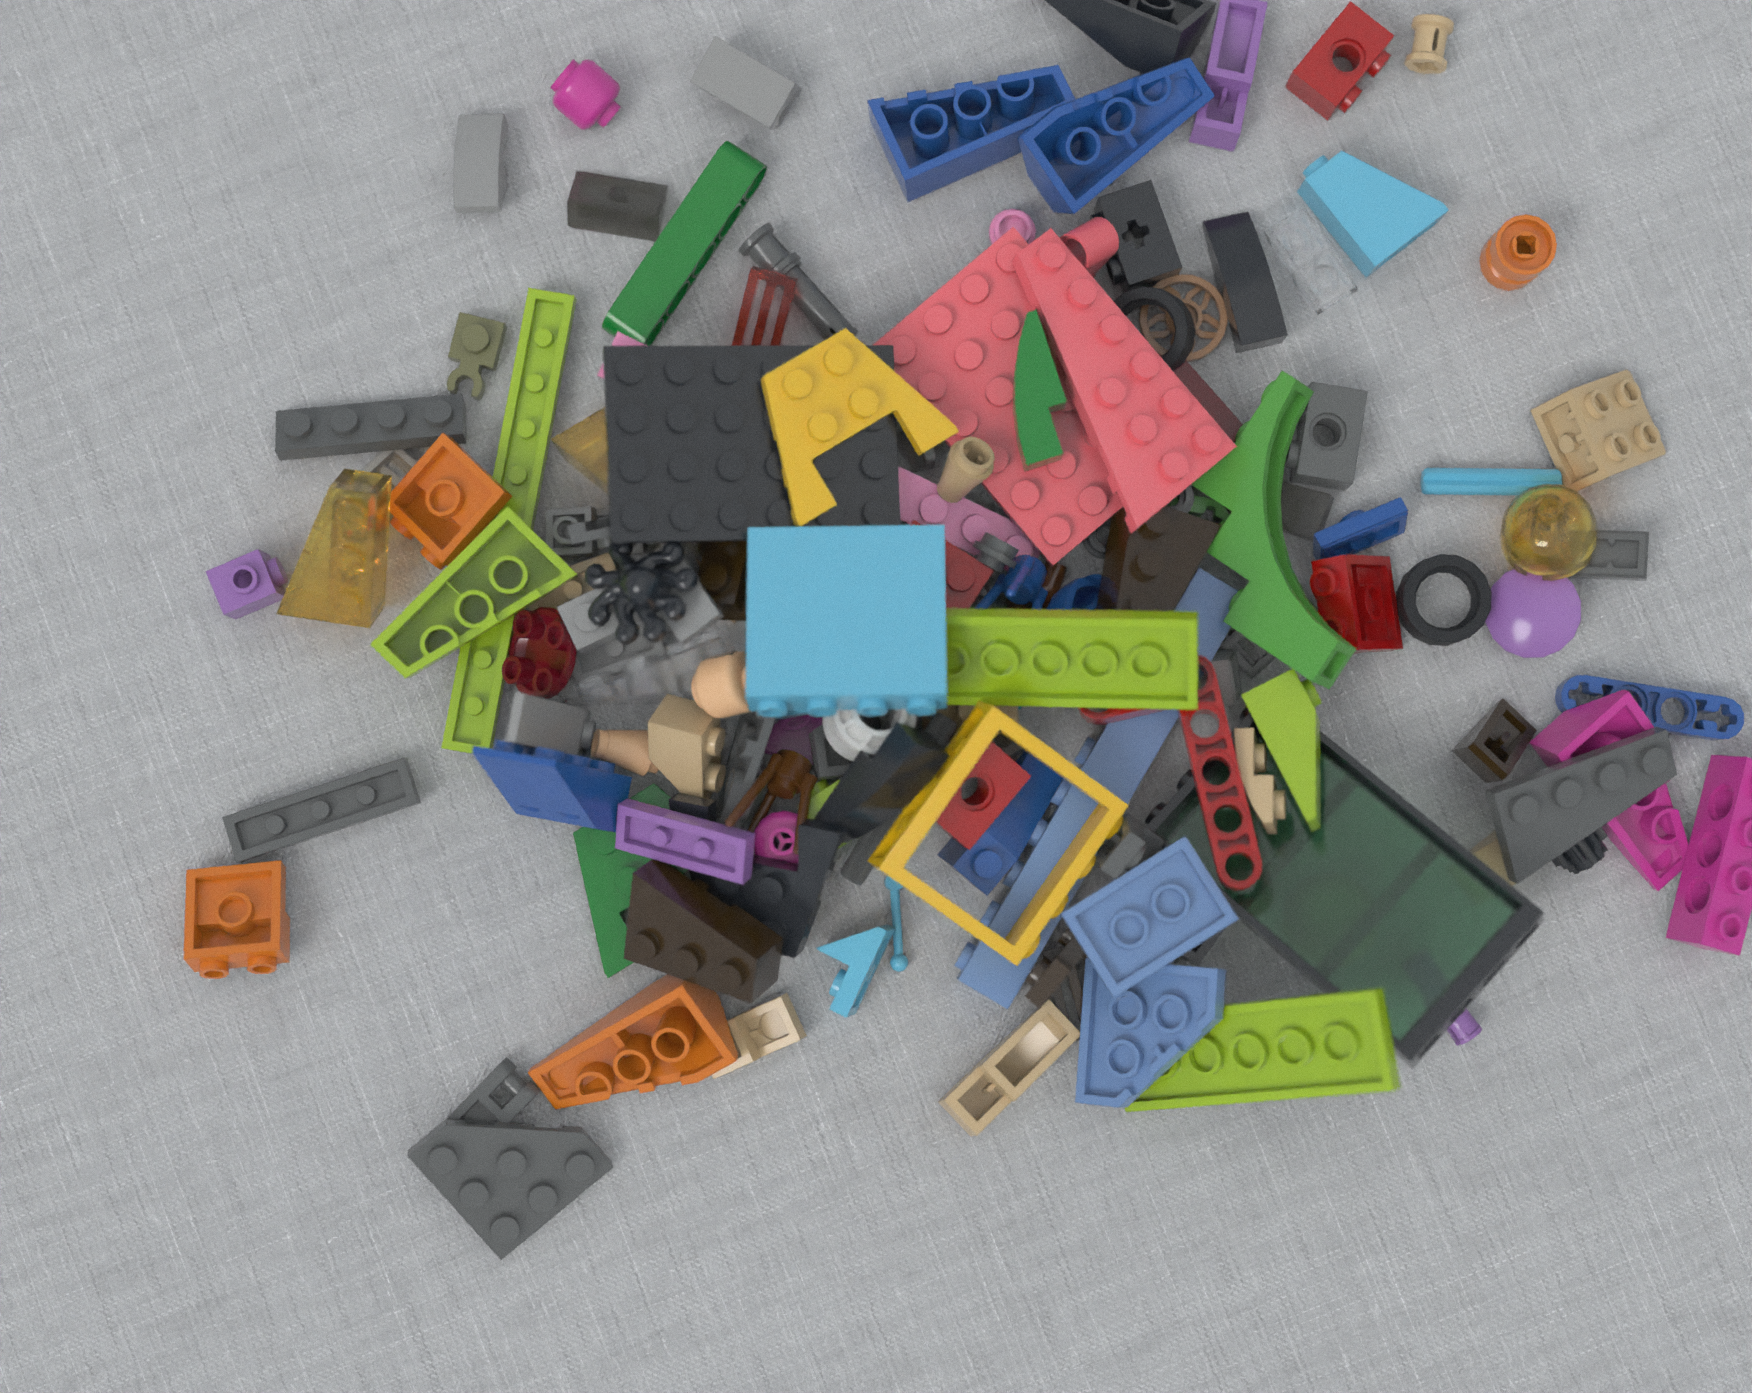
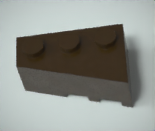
M1165 506L1131 534L1124 520L1127 513L1124 507H1122L1111 518L1096 610L1174 611L1221 525Z
M651 859L633 872L624 959L751 1004L778 981L783 937L736 904L729 907L708 892L709 885L699 878L692 881L672 867V864Z

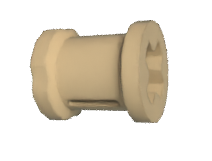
M1436 14L1415 16L1411 24L1412 29L1415 31L1412 50L1405 57L1404 65L1409 70L1422 74H1440L1445 72L1447 68V61L1444 59L1447 36L1452 34L1454 30V22L1447 17Z

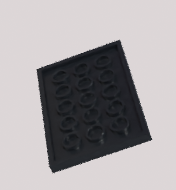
M816 345L604 346L603 375L609 544L748 542V527H796L792 520L790 498L787 487L784 485L781 459L777 442L773 437L760 379ZM865 345L894 370L893 345ZM890 413L812 460L813 465L837 505L801 527L900 525L897 426L895 415Z

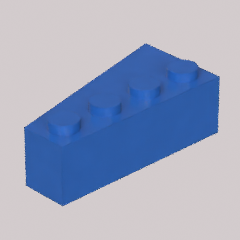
M1059 65L1000 75L997 80L973 84L972 81L957 83L954 84L952 89L926 93V89L909 92L907 97L884 101V97L867 100L871 126L907 202H910L1022 153L1018 137L1052 108L1075 100V97Z

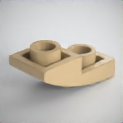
M1234 728L1237 762L1251 806L1266 833L1277 834V819H1286L1285 790H1277V784L1273 775H1258V772H1266L1267 749L1266 743H1258L1254 728Z

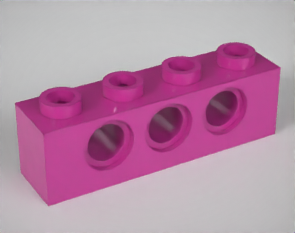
M1711 755L1665 938L1705 950L1740 956L1752 910V758Z

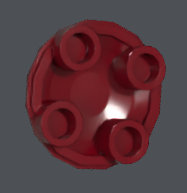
M539 607L533 611L521 610L513 620L514 634L510 642L509 657L505 659L502 665V676L506 683L516 685L520 693L548 700L557 696L569 682L575 667L577 649L557 609Z

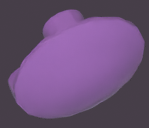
M1522 565L1506 572L1491 587V611L1485 622L1492 638L1507 652L1523 658H1543L1560 651L1574 638L1581 621V600L1573 583L1560 571L1544 565Z

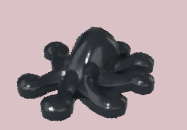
M667 542L662 551L643 556L637 562L630 556L633 551V544H610L609 554L618 563L620 569L606 572L601 564L596 563L591 564L586 569L585 581L591 588H606L588 609V618L595 626H604L610 621L611 611L609 608L615 605L614 609L619 625L614 635L620 643L628 645L634 642L640 633V628L634 619L636 611L638 617L645 624L643 636L650 643H657L667 633V625L656 613L664 611V614L670 620L678 621L684 617L687 611V604L680 596L676 594L669 595L670 588H675L683 593L690 592L696 587L699 576L689 567L680 569L678 573L668 569H659L673 567L684 559L685 551L679 542Z

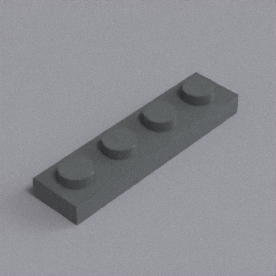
M463 394L279 410L276 411L275 452L279 460L282 461L431 447L442 433L453 438L458 444H466V402Z
M401 758L224 816L222 819L236 863H241L421 804L408 760L407 758Z

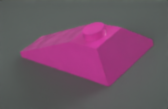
M1623 689L1564 711L1532 739L1530 745L1545 765L1549 767L1654 728V726L1629 691ZM1666 783L1602 826L1611 842L1654 890L1659 891L1682 871L1688 849V841L1679 811L1673 808Z

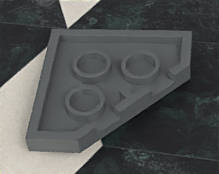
M445 1119L407 1150L408 1158L500 1260L505 1258L613 1168L609 1157L582 1127L562 1126L561 1129L534 1127L533 1124L494 1122V1125L465 1123V1120Z

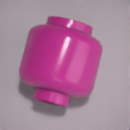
M573 59L550 87L555 92L552 100L555 108L582 130L590 129L596 122L604 128L621 108L614 101L620 92L618 82L592 60L586 59L577 63Z
M783 810L770 813L763 818L754 831L755 855L798 863V855L793 852L798 814ZM786 832L791 838L784 839L780 833ZM775 837L780 841L778 849L774 845ZM792 843L788 850L782 851L785 844Z

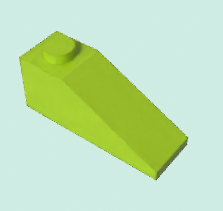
M1291 669L1241 694L1309 828L1311 831L1320 828V720L1315 707L1322 704V701L1312 682L1308 679L1300 681L1295 670Z

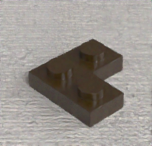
M1069 927L1058 940L1064 948L1053 962L1044 956L1024 980L1031 986L1025 997L1039 1009L1085 954Z

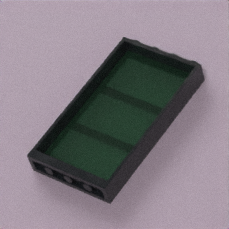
M1245 707L1240 715V720L1242 721L1236 728H1254L1258 743H1265L1247 707ZM1233 730L1231 732V738L1235 750V736ZM1321 731L1320 828L1311 831L1266 745L1267 770L1266 772H1258V775H1273L1277 784V790H1285L1286 819H1277V834H1267L1259 822L1244 788L1262 861V871L1259 879L1250 888L1243 891L1228 889L1219 881L1216 874L1192 770L1189 769L1179 780L1176 789L1179 791L1167 804L1164 802L1159 803L1145 819V824L1163 837L1164 844L1159 851L1186 836L1238 919L1324 993L1383 987L1395 1054L1412 1069L1544 922L1543 910ZM1210 761L1202 768L1204 779L1212 785H1221L1230 777L1228 767L1220 761ZM1221 808L1213 816L1216 828L1224 833L1237 831L1241 826L1239 813L1232 808ZM1233 855L1225 862V871L1233 880L1244 881L1253 872L1250 860L1243 855Z

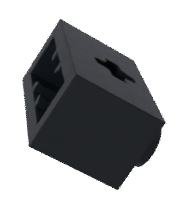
M1151 180L1097 198L1094 208L1095 214L1090 215V220L1094 217L1107 219L1114 226L1119 238V248L1116 254L1106 262L1108 275L1113 285L1120 284L1124 293L1141 286L1153 287L1161 280L1179 275L1182 264ZM1131 231L1134 239L1142 237L1139 248H1136L1132 241L1124 242L1128 232Z

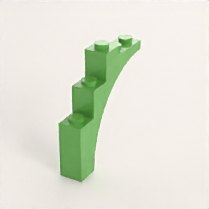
M1281 371L1277 379L1269 383L1261 397V404L1250 421L1245 422L1238 430L1235 437V445L1237 447L1191 485L1232 511L1227 520L1219 524L1221 527L1209 546L1207 553L1249 580L1245 588L1239 590L1233 596L1228 608L1229 613L1223 622L1311 682L1330 690L1356 648L1334 631L1307 599L1292 569L1283 536L1281 489L1285 459L1296 425L1314 391L1294 377Z

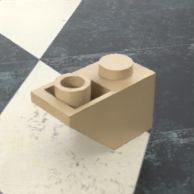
M667 694L649 719V760L680 793L709 799L713 792L718 793L721 790L726 775V767L721 765V751L725 743L726 732L724 728H720V718H714L706 713L694 700Z

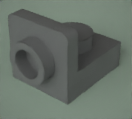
M1128 812L1123 815L1124 820L1117 833L1113 837L1105 839L1098 849L1100 869L1114 879L1123 870L1128 872L1154 856L1164 844L1161 835Z

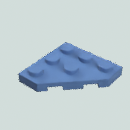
M1085 958L1075 1103L1127 1108L1223 1019L1226 969L1165 965L1113 998L1089 959Z

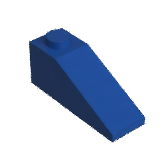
M1027 751L1022 753L1016 760V763L1031 775L1030 779L974 846L968 850L951 838L937 854L986 896L989 895L1019 859L1063 777Z

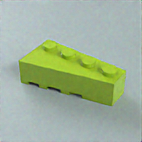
M507 506L370 645L404 678H411L514 616L519 611L524 610L578 577V575Z

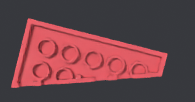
M1050 228L1019 251L1013 258L1012 263L1032 309L1037 310L1049 335L1047 340L1053 357L1058 356L1067 376L1064 380L1093 449L1099 450L1109 472L1107 481L1113 494L1118 493L1127 513L1124 520L1132 534L1237 446L1052 228Z

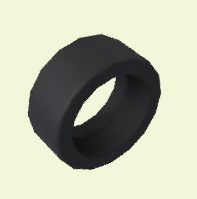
M1141 286L1125 291L1114 300V303L1126 317L1137 307L1147 304L1157 305L1166 310L1173 319L1175 336L1170 349L1161 358L1172 371L1185 362L1193 348L1195 326L1191 312L1181 299L1160 288Z
M1439 554L1417 563L1403 576L1396 591L1398 616L1401 625L1413 638L1428 645L1448 646L1470 638L1484 625L1491 611L1492 592L1485 574L1473 562L1459 555ZM1436 573H1450L1460 578L1467 586L1471 596L1470 609L1466 618L1458 625L1449 628L1435 627L1427 623L1419 614L1416 606V592L1420 584L1428 576Z

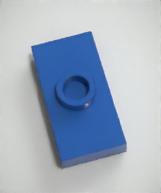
M1399 497L1366 512L1364 510H1356L1347 514L1339 523L1314 533L1312 554L1315 560L1344 554L1353 555L1403 534L1406 529L1408 509L1402 498Z

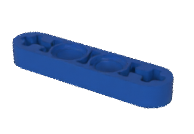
M1576 675L1563 680L1555 692V703L1559 711L1563 713L1576 707V701L1569 699L1568 693L1578 689L1579 685H1582V693L1592 696L1603 695L1602 687L1606 688L1603 697L1623 689L1627 690L1635 696L1637 704L1653 726L1666 729L1668 734L1707 740H1724L1736 736L1742 730L1744 724V712L1741 706L1735 700L1723 696L1589 675ZM1668 698L1678 700L1684 708V716L1679 724H1669L1661 715L1662 704ZM1720 707H1722V715L1729 717V724L1720 726L1719 731H1717V723L1714 721H1695L1697 712L1706 714L1717 712Z

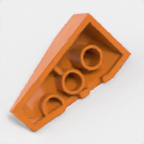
M667 974L529 1069L528 1074L556 1110L608 1100L612 1094L639 1090V1093L655 1091L656 1086L681 1082L682 1085L698 1083L736 1062L738 1054L718 994L709 988Z

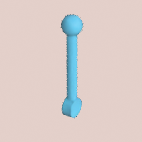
M886 875L884 884L890 890L892 927L896 928L893 933L894 955L890 959V965L893 970L901 972L908 966V958L903 954L899 893L903 886Z

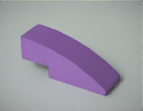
M1220 0L1202 76L1215 97L1194 113L1189 137L1190 143L1234 152L1241 134L1268 2L1260 0Z

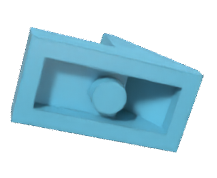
M886 924L816 948L820 952L849 966L847 971L841 969L831 985L829 995L835 998L829 1010L845 1018L857 1013L896 928Z

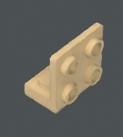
M1624 370L1570 389L1530 410L1556 469L1561 472L1562 483L1568 495L1666 454L1659 430L1654 425L1641 397L1640 388L1629 370Z

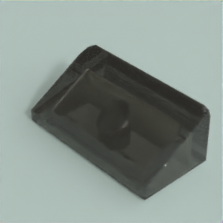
M577 171L567 200V224L569 227L656 241L661 232L668 185Z

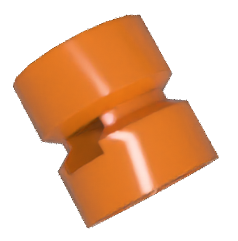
M1527 214L1514 216L1506 221L1481 249L1479 263L1482 274L1490 284L1498 289L1511 291L1523 288L1542 273L1554 259L1557 248L1555 233L1549 224L1539 217Z

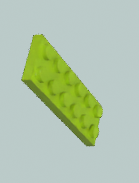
M946 608L947 705H976L979 701L993 706L1197 710L1198 612Z
M1383 987L1224 1003L1223 1019L1135 1101L1125 1108V1112L1395 1091L1401 1088Z

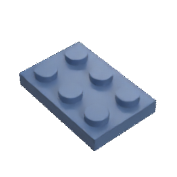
M1186 836L1060 914L1113 998L1238 920L1235 912Z

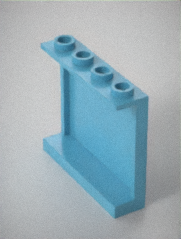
M945 525L748 527L745 697L749 711H757V714L763 717H782L787 714V711L807 710V713L811 716L828 717L837 714V710H857V713L863 716H880L886 714L888 709H907V713L911 715L926 716L935 714L937 709H947Z

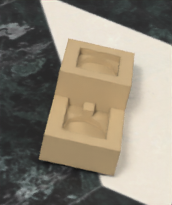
M788 993L727 1020L738 1059L736 1062L712 1074V1077L715 1079L807 1036Z

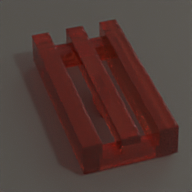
M755 266L750 268L732 346L744 345L760 279L767 282L751 346L762 345L777 284L785 286L770 345H782L798 282L797 278Z

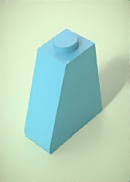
M1340 151L1330 160L1325 155H1322L1302 172L1305 179L1297 191L1365 278L1436 225L1449 210L1443 202L1344 151Z

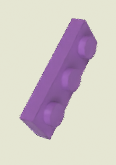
M628 798L618 804L615 849L742 885L751 879L755 833L734 827L729 828L723 824Z

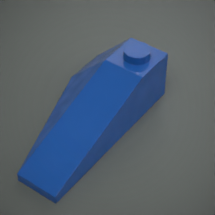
M1190 57L1056 106L1018 137L1028 177L1054 213L1075 214L1215 97Z

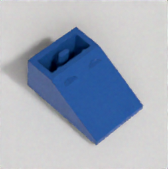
M500 740L494 741L493 749L473 746L472 754L516 814L616 832L618 804L628 798L632 781L630 776L614 773L616 764L567 754L562 751L541 747H526L521 744Z

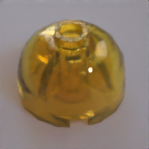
M1544 483L1530 487L1512 499L1503 514L1500 545L1505 560L1518 573L1527 576V572L1533 575H1542V580L1555 581L1573 576L1587 566L1597 544L1598 525L1591 504L1579 492L1561 484Z

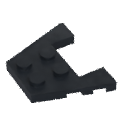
M677 793L669 799V807L672 811L716 822V800ZM807 818L799 824L798 863L753 854L752 877L743 885L689 870L691 880L694 881L699 878L710 886L708 892L729 907L736 904L783 937L781 955L796 958L806 945L822 902L819 899L826 881L832 875L836 864L834 859L839 846L845 840L847 826Z

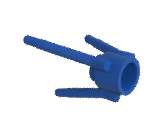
M1030 555L1015 557L1014 561L1017 562L1015 568L1009 567L1006 574H1000L994 586L974 609H988L1003 592L1006 598L1015 604H1026L1030 601L1032 609H1042L1048 592L1042 587L1047 576L1045 565L1039 559Z

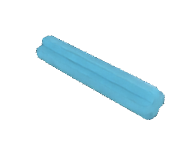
M1426 468L1421 473L1420 486L1422 493L1429 495L1555 496L1561 492L1562 475L1558 469Z

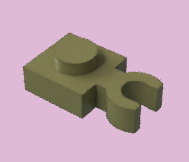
M459 312L448 353L451 361L460 363L459 367L453 370L447 379V389L451 394H457L461 381L471 379L474 382L471 396L475 400H480L483 397L485 382L481 377L482 369L496 371L507 331L505 323Z

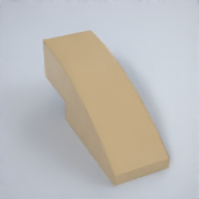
M1048 999L1040 1009L1037 1008L982 1058L938 1103L970 1137L977 1136L1010 1102L1015 1101L1080 1037V1032Z

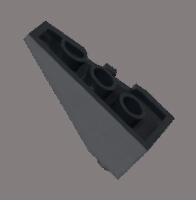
M1045 0L1121 64L1140 72V75L1178 60L1191 58L1217 4L1209 0Z

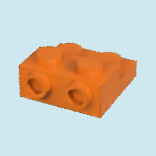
M442 433L381 504L394 516L390 520L391 525L410 540L416 537L424 545L420 553L431 564L442 570L484 530L512 498V495L453 438Z
M278 860L186 870L183 959L194 972H199V975L203 978L220 979L227 977L231 968L247 967V970L254 974H269L277 970V964L290 963V917L285 912L286 867L283 862Z

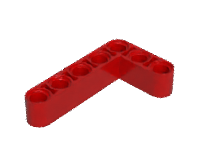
M1198 655V669L1204 672L1207 678L1205 686L1198 690L1197 710L1177 709L1216 874L1219 881L1226 888L1233 891H1243L1250 888L1259 879L1262 871V861L1216 672L1212 663L1206 657ZM1078 707L1081 717L1094 725H1105L1170 710L1108 708L1106 711L1096 713L1088 708ZM1200 714L1212 716L1218 723V731L1208 738L1197 736L1190 726L1193 718ZM1210 761L1223 762L1229 769L1230 777L1221 785L1209 784L1202 775L1203 766ZM1229 807L1238 812L1241 818L1239 829L1232 833H1224L1217 829L1213 822V816L1217 810ZM1233 855L1247 857L1252 864L1253 872L1251 876L1244 881L1231 879L1225 871L1226 860Z

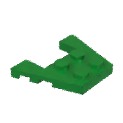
M655 783L629 798L670 810L669 799L671 796ZM581 827L573 832L604 973L607 978H610L634 963L624 959L627 923L621 913L629 908L633 872L649 862L651 858L615 849L616 832ZM671 865L682 874L689 871L686 868Z

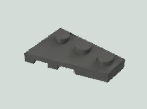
M757 711L740 714L726 764L725 780L716 802V823L725 825V821L753 785L755 778H758L763 765L764 751L776 717H763L758 715ZM751 805L735 823L734 828L738 829L739 823H746Z

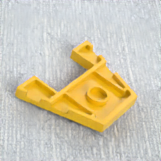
M846 328L760 379L773 437L777 442L781 459L784 485L787 487L790 498L792 520L796 527H801L837 505L813 465L812 460L890 413L895 415L918 456L959 432L955 424Z

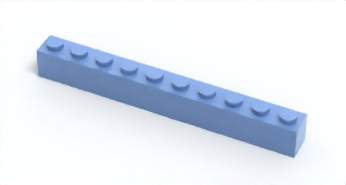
M1198 568L1174 611L1198 612V655L1206 657L1211 662L1231 628L1223 620L1229 613V604L1238 590ZM1198 669V683L1204 674L1200 669ZM1177 709L1105 724L1096 740L1089 736L1086 738L1074 761L1081 764L1079 767L1081 771L1128 804L1178 719ZM1064 778L1050 800L1057 807L1048 822L1041 818L1028 841V844L1033 846L1024 863L1019 860L1015 862L1002 884L1009 887L1000 904L994 900L990 902L979 921L1004 939L1098 805L1096 801ZM1084 878L1077 879L1068 892L1069 899L1061 913L1066 911ZM1059 914L1054 919L1050 918L1040 933L1041 940L1038 947L1031 956L1022 959L1018 966L982 941L978 940L976 945L968 941L954 964L955 967L961 970L957 979L1008 1009L1062 916Z

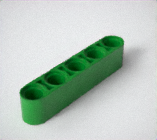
M725 141L716 151L609 309L602 323V329L614 337L617 332H620L647 346H651L758 189L768 166L730 141Z

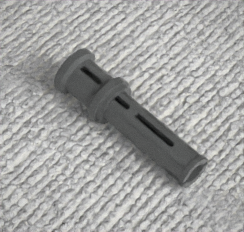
M766 223L758 228L745 240L739 248V253L743 257L749 256L765 273V282L774 288L780 287L826 339L845 328L854 336L857 335L858 330L849 323L800 268L802 265L801 257L796 252L790 253L774 236V227L770 223Z

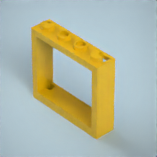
M979 701L946 747L945 751L950 757L933 779L904 807L867 861L1018 966L1022 959L1028 958L1036 950L1041 940L1040 933L1050 918H1056L1064 910L1069 899L1067 894L1077 879L1084 878L1091 871L1096 861L1095 853L1104 840L1113 837L1120 829L1124 820L1122 814L1129 805L996 707ZM998 731L1098 803L1005 939L903 868Z

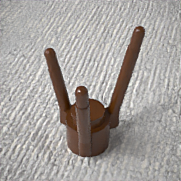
M782 749L777 754L773 753L766 768L726 819L725 825L729 828L733 827L767 783L768 791L751 820L752 822L747 829L748 832L754 833L760 821L766 817L776 797L792 799L795 794L801 792L793 846L794 854L798 855L799 824L808 818L811 793L818 780L816 776L810 774L812 769L811 762L805 756L792 750Z

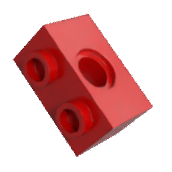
M1350 1L1293 70L1285 88L1327 121L1337 109L1346 113L1363 91L1357 86L1366 74L1375 78L1392 55L1386 49L1394 35ZM1335 57L1346 58L1352 64L1353 71L1343 72L1338 70L1334 66L1332 59Z
M991 741L934 823L956 842L970 850L1030 779L1031 775ZM972 777H976L977 789L975 793L968 798L962 799L961 788L964 782Z

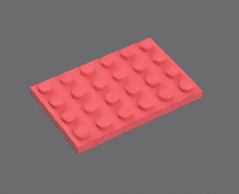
M1012 227L873 345H893L894 371L956 425L959 432L945 440L950 448L955 442L967 437L979 438L991 447L994 453L993 472L981 482V485L1050 566L1053 567L1123 507L1118 493L1113 494L1107 481L1109 472L1099 450L1092 447L1064 380L1067 376L1058 356L1053 357L1052 355L1067 402L1064 409L1050 414L1064 454L1060 461L1024 472L1016 442L1013 417V377L1018 344L1027 312L1033 311L1012 263L1015 255L1029 244ZM1038 314L1046 340H1048L1049 335L1046 331V328L1043 324L1040 315Z

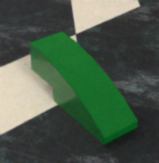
M1037 310L1027 312L1018 344L1013 377V417L1016 442L1024 472L1060 461L1064 454L1050 413L1064 409L1067 400Z

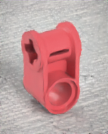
M1094 217L1059 237L1093 278H1095V274L1116 254L1119 248L1117 231L1107 219L1102 217Z

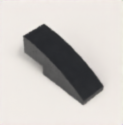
M1249 212L1203 221L1202 227L1217 290L1223 297L1236 353L1281 344L1288 334L1273 278Z
M897 722L875 755L860 750L813 820L847 826L845 843L861 837L892 818L910 803L933 779L950 755L930 733Z

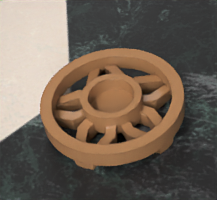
M1188 274L1175 275L1155 284L1153 288L1163 289L1183 301L1192 314L1195 335L1199 339H1213L1206 347L1192 353V348L1186 361L1188 363L1194 362L1209 355L1222 340L1227 327L1228 317L1223 297L1219 291L1208 281ZM1189 284L1196 287L1186 293L1185 299H1182L1180 293L1170 286ZM1204 290L1205 294L1201 305L1191 300ZM1210 297L1217 307L1219 321L1209 314H1202V311L1207 309ZM1147 304L1140 308V331L1161 357L1168 350L1162 347L1155 339H1165L1171 334L1173 335L1170 341L1172 345L1175 336L1173 319L1166 310L1159 307L1165 314H1156L1147 321L1149 308ZM1158 322H1164L1166 327L1164 331L1150 332L1149 328ZM1202 323H1207L1217 332L1202 331L1200 326Z

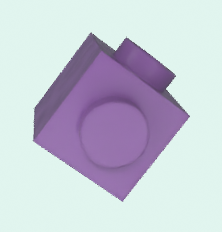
M260 549L206 571L223 615L235 620L288 598L283 587L284 584L288 583V578L280 560L277 557L271 559L269 554Z

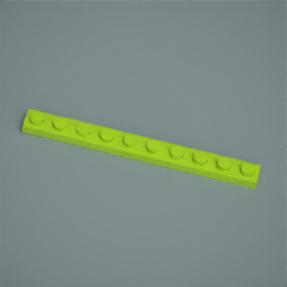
M528 287L493 472V478L512 495V498L491 522L508 506L530 529L534 530L577 302L575 295ZM516 614L460 648L441 746L442 749L472 754L473 746L493 748L505 684L502 676V665L505 659L509 657L510 642L514 634L513 620Z

